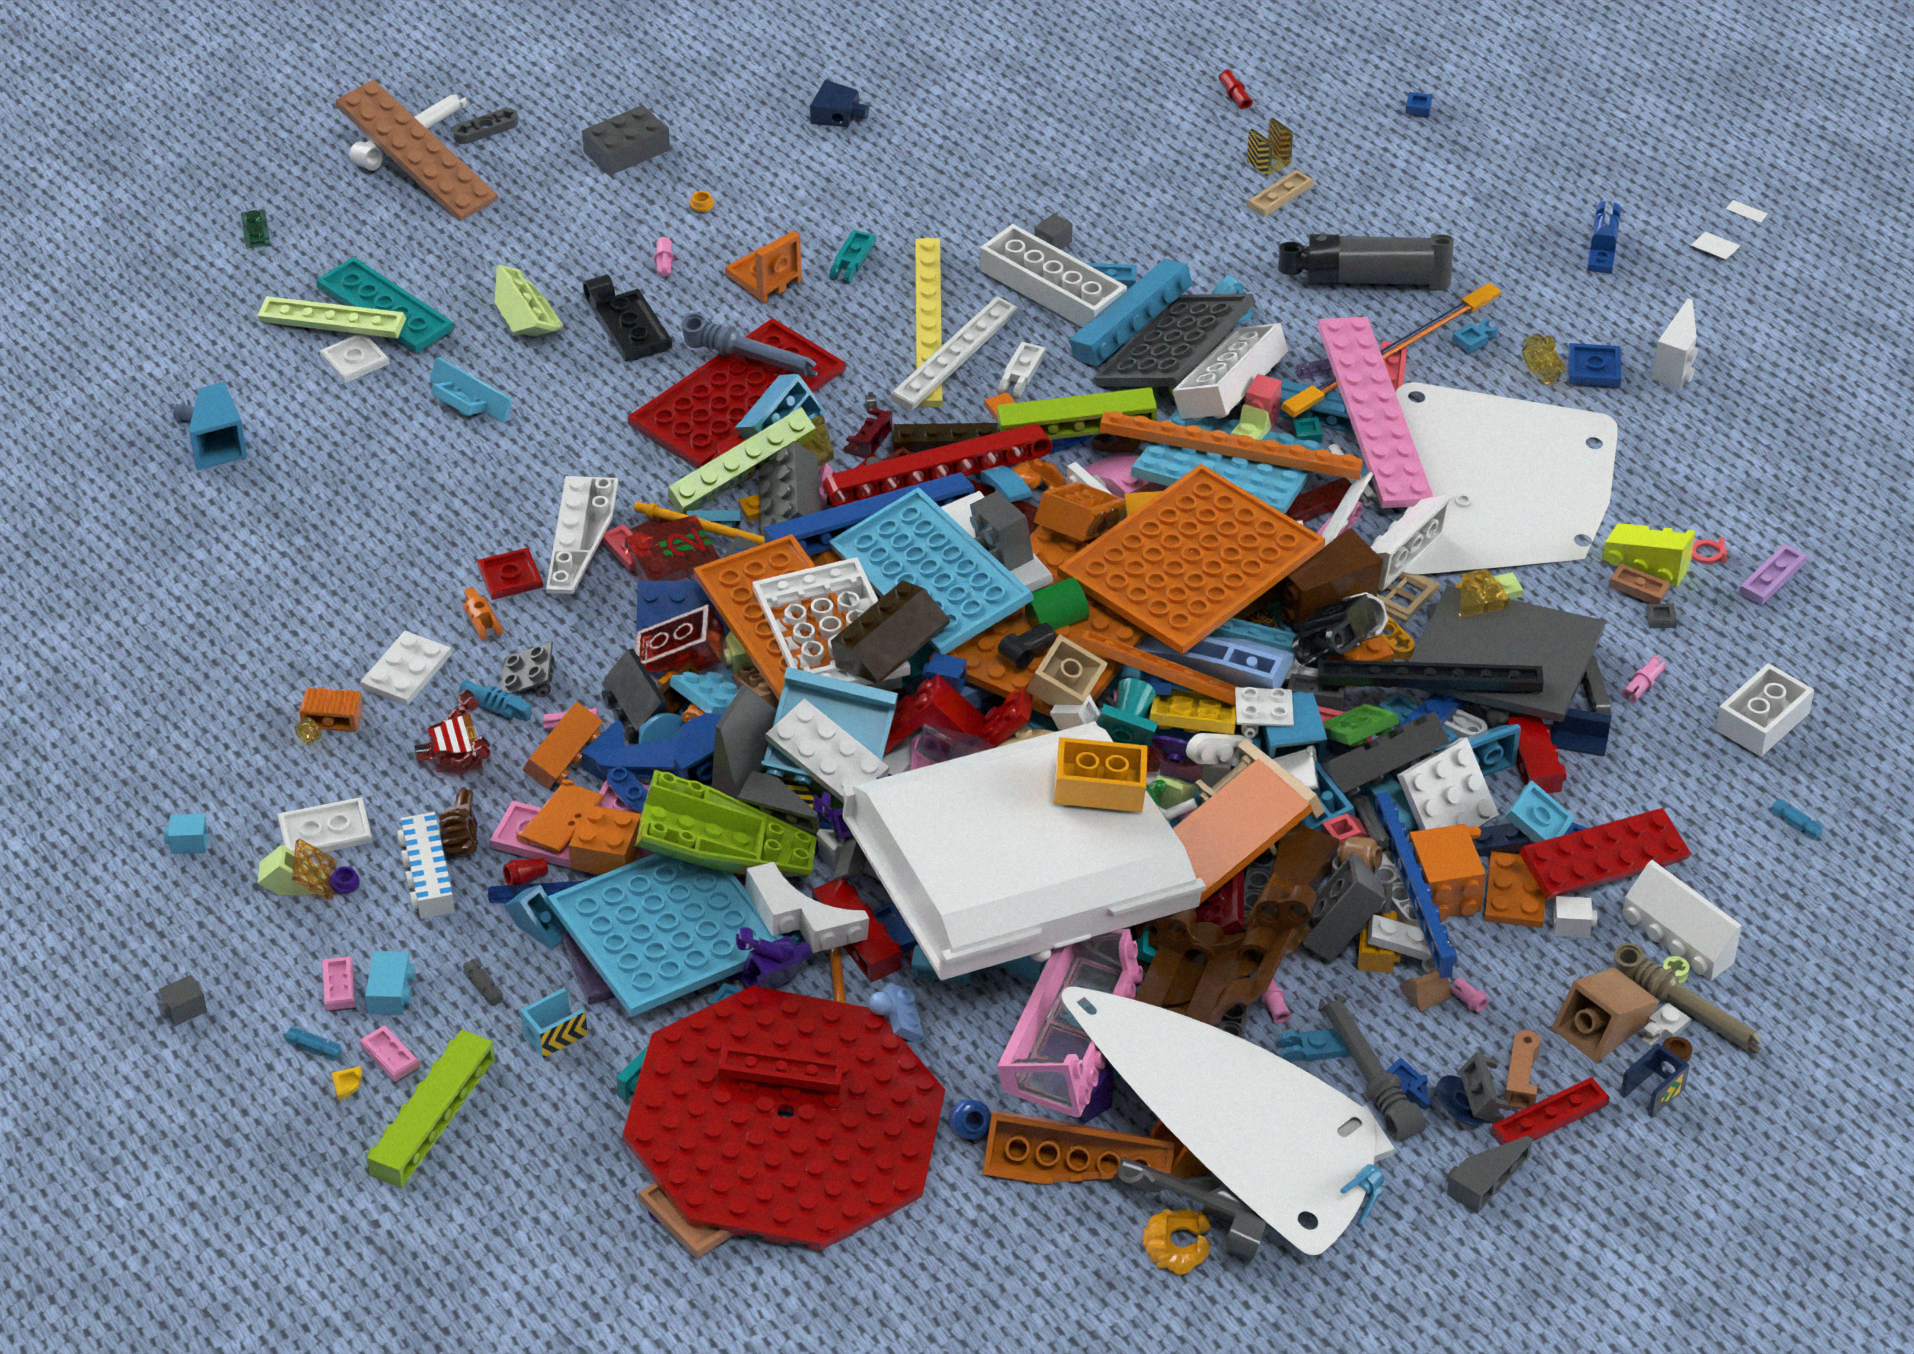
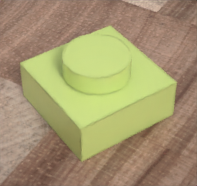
M1513 572L1488 577L1487 584L1494 596L1506 599L1523 596V589Z

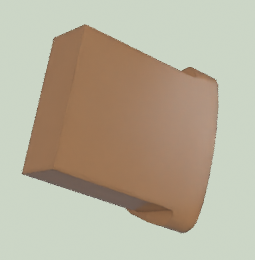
M1437 970L1419 978H1410L1399 985L1405 997L1420 1012L1451 998L1448 977L1440 978Z

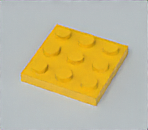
M1171 689V695H1156L1152 703L1150 720L1157 722V728L1159 729L1177 727L1183 728L1184 731L1190 733H1198L1202 730L1210 731L1212 734H1234L1236 706L1200 692Z

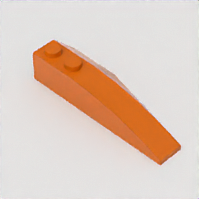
M994 1110L991 1115L982 1174L1039 1184H1052L1054 1181L1076 1182L1092 1179H1112L1119 1177L1117 1170L1122 1157L1170 1174L1175 1142L1077 1123Z

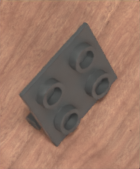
M553 642L537 645L531 649L504 658L501 689L515 694L533 688L538 696H547L551 692L549 682L553 677L552 664L555 660L552 654Z

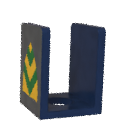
M1657 1043L1625 1071L1620 1096L1625 1098L1654 1072L1657 1073L1665 1081L1652 1092L1648 1115L1653 1118L1685 1089L1690 1065ZM1664 1061L1674 1067L1675 1072L1673 1074L1666 1069Z

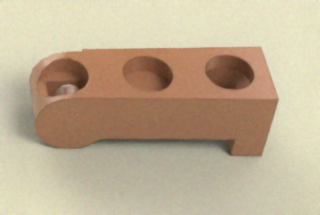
M1530 1030L1519 1031L1514 1037L1505 1093V1101L1509 1102L1510 1107L1520 1110L1535 1104L1538 1088L1536 1085H1530L1529 1080L1532 1063L1539 1056L1541 1040L1538 1034Z

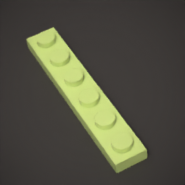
M266 296L258 313L260 322L391 338H398L406 320L404 312Z

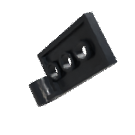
M608 274L583 281V291L587 302L625 362L672 348L671 337L639 289L615 295L614 285Z

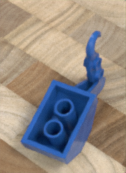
M703 713L696 718H692L681 726L679 736L601 750L596 754L597 769L599 772L607 774L608 785L623 804L639 813H642L647 790L636 777L652 779L654 770L669 772L677 777L698 781L712 788L715 727L723 715Z

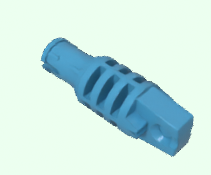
M466 679L460 685L459 696L478 702L481 708L485 710L488 709L490 712H495V714L510 719L513 716L526 722L532 715L531 705L524 702L517 695L491 685L483 687Z

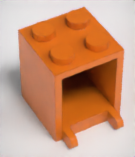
M1466 824L1413 831L1409 834V843L1412 842L1415 850V861L1422 866L1423 881L1430 886L1431 900L1433 904L1438 905L1440 920L1450 916H1470L1476 912H1481L1486 873L1472 839L1479 838L1481 835V829L1477 826L1467 827Z

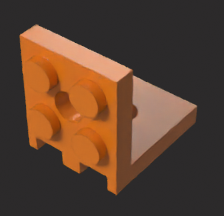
M793 230L770 244L758 248L726 266L725 275L763 303L767 302V295L773 291L781 294L787 290L786 284L795 281L798 284L802 282L800 234Z

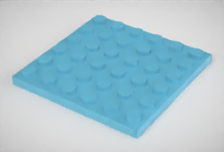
M1178 408L1167 420L1175 423V425L1186 427L1194 425L1202 430H1221L1230 435L1240 422V420L1214 418V416H1208L1197 421H1192L1191 418L1181 419ZM1269 431L1262 439V441L1274 440L1279 444L1289 446L1301 445L1305 449L1316 451L1319 449L1326 450V446L1319 445L1316 441L1297 440V438L1287 433L1278 434ZM1150 442L1133 464L1130 476L1169 487L1202 464L1285 514L1313 471Z
M654 853L548 896L549 907L631 1017L743 971L748 954L754 948L745 951L738 949L736 934H739L740 928H751L753 930V939L758 941L762 938L773 942L783 938L781 934L771 936L745 888L733 873L703 867L660 853Z

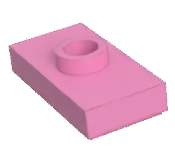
M352 956L323 959L326 1011L355 1008Z
M385 1025L360 1039V1045L363 1050L394 1082L420 1068L419 1060Z

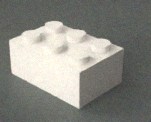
M1768 663L1719 706L1715 730L1762 757L1810 713L1814 689Z

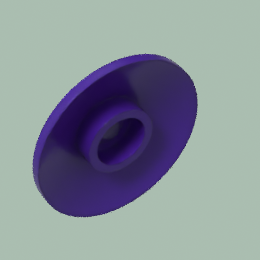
M1157 735L1152 737L1151 742L1157 748L1167 753V760L1183 763L1184 758H1188L1186 755L1188 741L1168 736Z

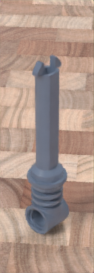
M689 313L681 321L685 343L691 348H701L704 346L719 351V354L722 356L737 353L805 376L808 375L810 378L816 377L818 371L811 369V367L814 368L816 362L811 358L740 336L734 326L724 327L708 322L700 313Z

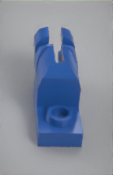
M1602 201L1596 208L1587 271L1612 274L1621 207L1618 203L1614 202L1609 226H1605L1606 213H1604L1606 201Z

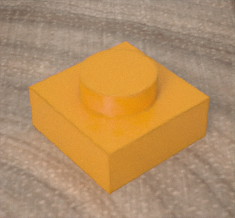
M760 494L738 499L739 507L748 522L761 519Z

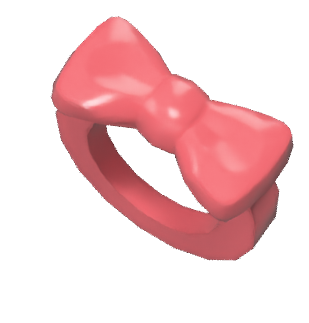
M1719 537V542L1706 539L1694 542L1691 557L1701 564H1715L1719 561L1726 563L1727 552L1724 537ZM1701 546H1710L1719 550L1720 553L1712 557H1702L1697 554L1696 550Z

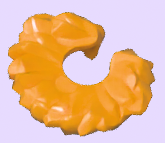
M1190 1208L1186 1210L1177 1209L1176 1211L1165 1209L1148 1220L1147 1226L1143 1229L1142 1245L1146 1247V1253L1150 1256V1260L1157 1263L1158 1269L1168 1268L1175 1275L1187 1274L1208 1257L1211 1244L1201 1234L1207 1233L1211 1229L1209 1224L1211 1220L1203 1212H1195ZM1185 1229L1198 1235V1241L1186 1247H1179L1171 1242L1170 1237L1173 1232Z

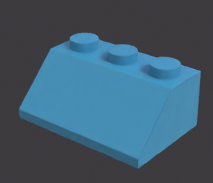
M1518 724L1501 725L1467 737L1483 777L1516 766L1521 727ZM1449 744L1444 745V746H1441V747L1435 749V750H1434L1435 753H1436L1437 751L1441 750L1442 748L1448 746Z

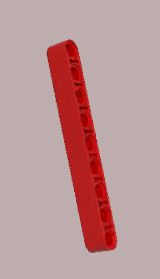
M1030 424L833 473L823 481V489L831 503L837 507L960 472L966 477L998 466H1010L1042 458L1050 453L1053 444L1040 425Z

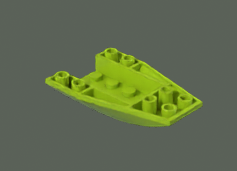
M654 770L641 813L635 846L703 867L746 875L747 868L774 862L783 877L811 875L817 837L698 781H690L669 772Z

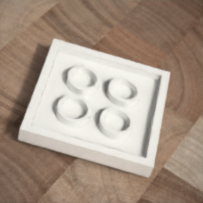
M1459 738L1397 775L1419 830L1466 824L1467 827H1479L1499 815L1468 738Z

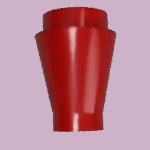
M544 858L510 860L508 864L503 866L504 879L509 887L516 886L519 888L542 875L548 874V865Z

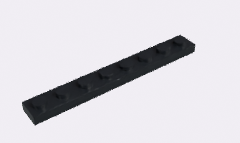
M1318 659L1317 665L1318 685L1543 692L1544 685L1542 666Z

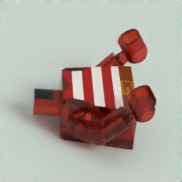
M467 689L463 690L458 696V702L461 705L456 706L438 724L432 725L427 729L429 743L414 745L417 762L433 759L437 772H448L457 775H463L468 770L483 768L482 759H487L490 756V750L488 749L490 743L484 737L477 738L471 715L467 714L466 711L476 710L478 701L474 698V694Z

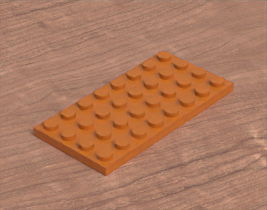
M793 534L693 568L695 579L779 701L785 682L784 675L788 666L784 656H782V651L779 649L776 638L773 637V631H771L768 620H765L763 609L753 592L752 582L816 567ZM834 592L829 593V598L827 599L833 603V616L841 620L843 631L846 628V615L848 613L841 611L840 614L838 612V597ZM808 598L801 600L800 605L806 609L807 623L812 624L815 628V641L821 643L824 648V656L820 660L821 664L814 667L809 666L811 670L828 666L830 661L834 659L829 656L828 641L821 638L819 623L811 615L812 599ZM789 603L782 607H771L774 618L779 619L780 623L787 629V631L781 632L783 637L791 636L792 640L802 648V643H798L793 639V628L795 625L786 624L782 621V618L785 617L784 611ZM821 606L822 610L818 611H826V606ZM791 612L794 618H801L799 613ZM804 629L799 630L804 637L809 636L811 633L805 630L804 634ZM784 639L785 642H786V644H787V646H788V648H789L788 641H787L786 639ZM801 648L790 650L792 657L798 661L796 665L798 670H803V668H800L801 661L795 655L801 654ZM808 648L810 654H812L813 656L818 655L817 653H813L812 648Z

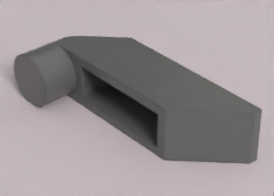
M854 836L844 840L833 876L834 880L849 879L863 873L867 857Z

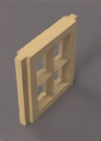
M1402 572L1397 577L1402 581L1397 586L1390 584L1386 589L1391 592L1386 597L1377 594V598L1384 602L1389 616L1406 623L1440 588V583L1421 574L1414 575ZM1407 582L1423 590V592L1417 597L1401 588ZM1397 594L1412 601V603L1405 608L1390 599Z

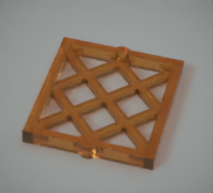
M299 838L295 844L292 880L326 900H332L334 890L330 885V878L336 870L337 860ZM305 849L312 852L313 854L308 855ZM315 857L320 866L315 867L311 858ZM322 859L326 860L328 863L324 864ZM306 860L311 869L307 870L302 861ZM323 870L327 878L322 879L318 871ZM314 872L318 881L314 882L309 873ZM305 875V877L307 878L308 881H306L305 879L301 878L300 876ZM321 884L324 890L318 888L317 885Z

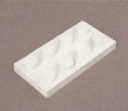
M805 698L766 733L765 740L843 803V788L873 781L877 777L880 779L889 773L888 765Z

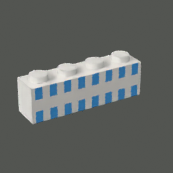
M435 812L401 818L402 830H397L399 846L406 847V850L401 851L404 868L410 867V871L405 872L408 889L414 888L415 891L410 892L412 909L419 910L420 919L455 913L453 895Z

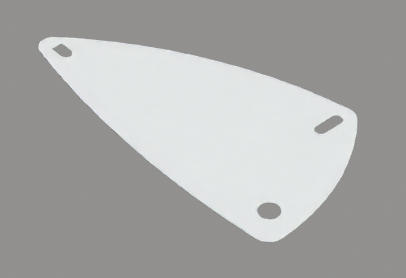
M1073 986L1064 989L1062 992L1064 1004L1112 1066L1169 1130L1233 1193L1288 1241L1306 1254H1321L1337 1240L1354 1218L1366 1193L1359 1185H1356L1345 1194H1342L1340 1189L1353 1180L1367 1164H1374L1376 1145L1375 1121L1366 1109L1296 1065L1214 1026L1154 1005L1105 992ZM1085 997L1096 1008L1097 1013L1094 1015L1088 1014L1077 1002ZM1352 1117L1361 1120L1362 1125L1347 1137H1342L1338 1134L1337 1129ZM1304 1211L1314 1214L1318 1219L1317 1228L1308 1230L1302 1227L1298 1222V1215Z

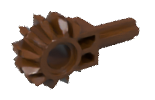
M466 787L460 788L459 793H457L455 806L444 809V814L440 816L439 827L442 843L445 846V851L451 857L467 856L477 849L478 822L471 808L474 794L472 790H467Z

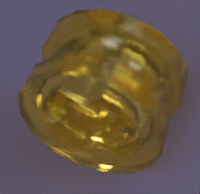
M308 717L303 720V724L298 723L294 727L298 738L308 746L313 744V739L317 741L322 736L318 725Z

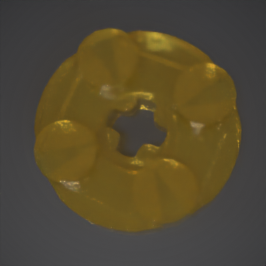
M1533 334L1523 340V343H1526V347L1522 349V355L1528 369L1532 373L1537 371L1544 378L1541 381L1545 384H1550L1559 379L1561 374L1566 371V367L1555 350L1556 345L1552 337L1549 335L1543 337L1540 334Z

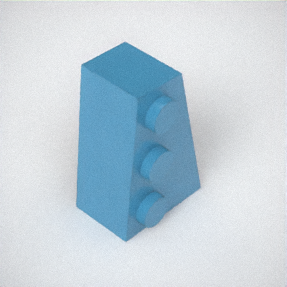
M799 374L779 375L735 428L742 438L747 440L802 407L810 420L825 414L826 411Z
M1315 761L1318 788L1312 791L1317 794L1325 812L1317 819L1309 814L1299 823L1321 832L1322 822L1346 813L1355 817V810L1319 762Z

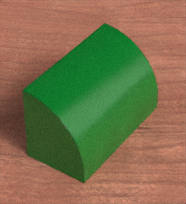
M1074 577L1033 592L1034 600L1025 605V616L1034 627L1046 622L1052 627L1053 631L1090 617L1086 596Z

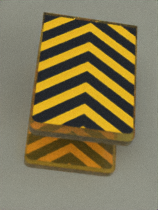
M1274 118L1269 119L1268 139L1253 128L1250 129L1248 134L1247 162L1267 176L1290 165L1293 131ZM1272 159L1276 161L1274 165H1271Z

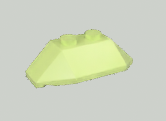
M498 265L496 269L495 305L501 312V316L505 318L510 326V330L519 336L524 334L533 337L561 330L563 327L562 322L543 294L523 277L524 274L519 269Z

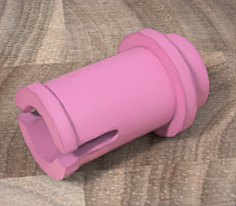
M1458 978L1454 981V984L1459 988L1451 986L1450 993L1465 1002L1470 1011L1481 1012L1486 1008L1489 999L1483 990L1478 991L1463 978Z

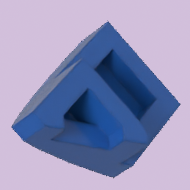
M1400 1057L1386 1072L1398 1075L1401 1079V1089L1405 1092L1409 1101L1416 1103L1420 1108L1426 1110L1431 1103L1427 1094V1075L1419 1074Z

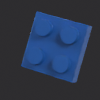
M1569 343V384L1620 387V346Z

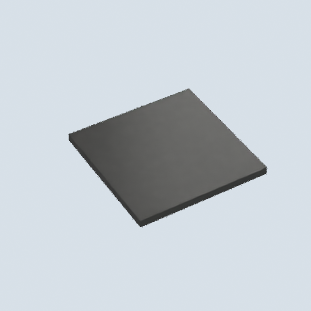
M1447 585L1409 662L1542 666L1543 692L1441 690L1433 688H1419L1418 690L1563 722L1603 634L1606 620Z

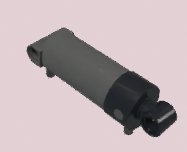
M1309 234V244L1306 247L1292 241L1280 244L1278 270L1285 275H1297L1306 270L1308 271V284L1429 285V289H1446L1451 285L1454 239L1443 234H1431V238Z

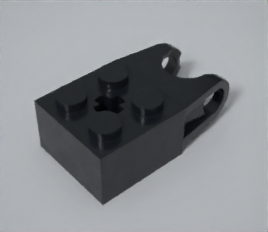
M1367 594L1319 606L1298 625L1300 632L1293 639L1292 647L1299 664L1310 663L1321 656L1329 654L1335 656L1343 654L1349 649L1359 646L1363 638L1371 635L1370 631L1378 622Z

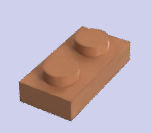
M1620 563L1610 579L1609 587L1646 602L1660 604L1669 591L1670 583Z

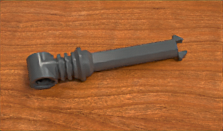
M1336 993L1334 996L1335 1001L1327 1005L1323 999H1320L1318 1011L1325 1012L1367 1080V1098L1375 1102L1379 1110H1381L1386 1129L1393 1140L1399 1141L1423 1132L1426 1129V1123L1421 1109L1416 1103H1411L1405 1092L1401 1089L1400 1077L1385 1071L1344 1005L1346 998Z

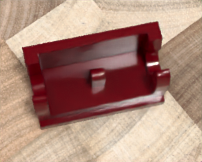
M870 408L867 413L875 415L877 419L867 417L855 436L850 435L846 438L849 444L844 447V452L866 459L870 454L874 455L893 430L892 411Z

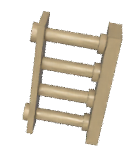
M1247 739L1238 745L1243 756L1241 762L1218 783L1210 788L1200 779L1196 782L1201 792L1198 796L1204 803L1259 758L1311 804L1313 812L1310 813L1317 819L1325 812L1316 793ZM1274 844L1267 849L1273 856L1278 852Z

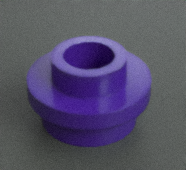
M339 867L331 875L330 885L338 893H351L359 886V876L351 867Z

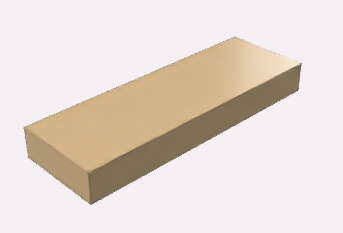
M1295 170L1248 200L1247 207L1266 217L1314 186V180Z

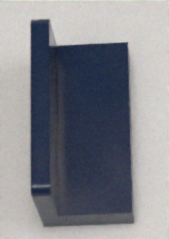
M1569 708L1563 722L1553 721L1551 743L1552 745L1555 744L1557 749L1605 756L1612 715Z

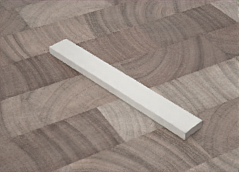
M996 296L891 392L890 400L912 411L1017 313L1018 307Z

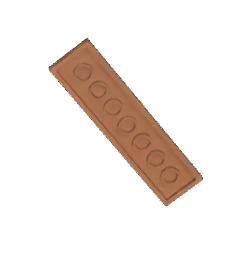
M374 79L336 99V107L458 221L466 219L498 200L496 192Z

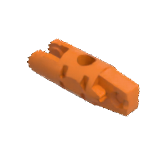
M474 587L464 589L466 603H463V608L482 641L487 639L486 629L490 628L493 629L496 636L502 635L503 628L486 598L479 596Z

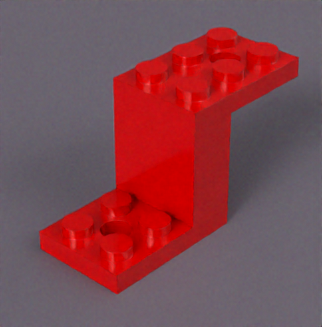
M937 674L931 680H924L919 685L917 692L912 696H905L898 703L884 755L920 726L931 736L935 737L955 758L996 748L1029 722L1033 695L1026 691L1027 686H1024L1018 692L1015 690L1007 696L1001 706L998 708L993 707L984 717L947 681Z

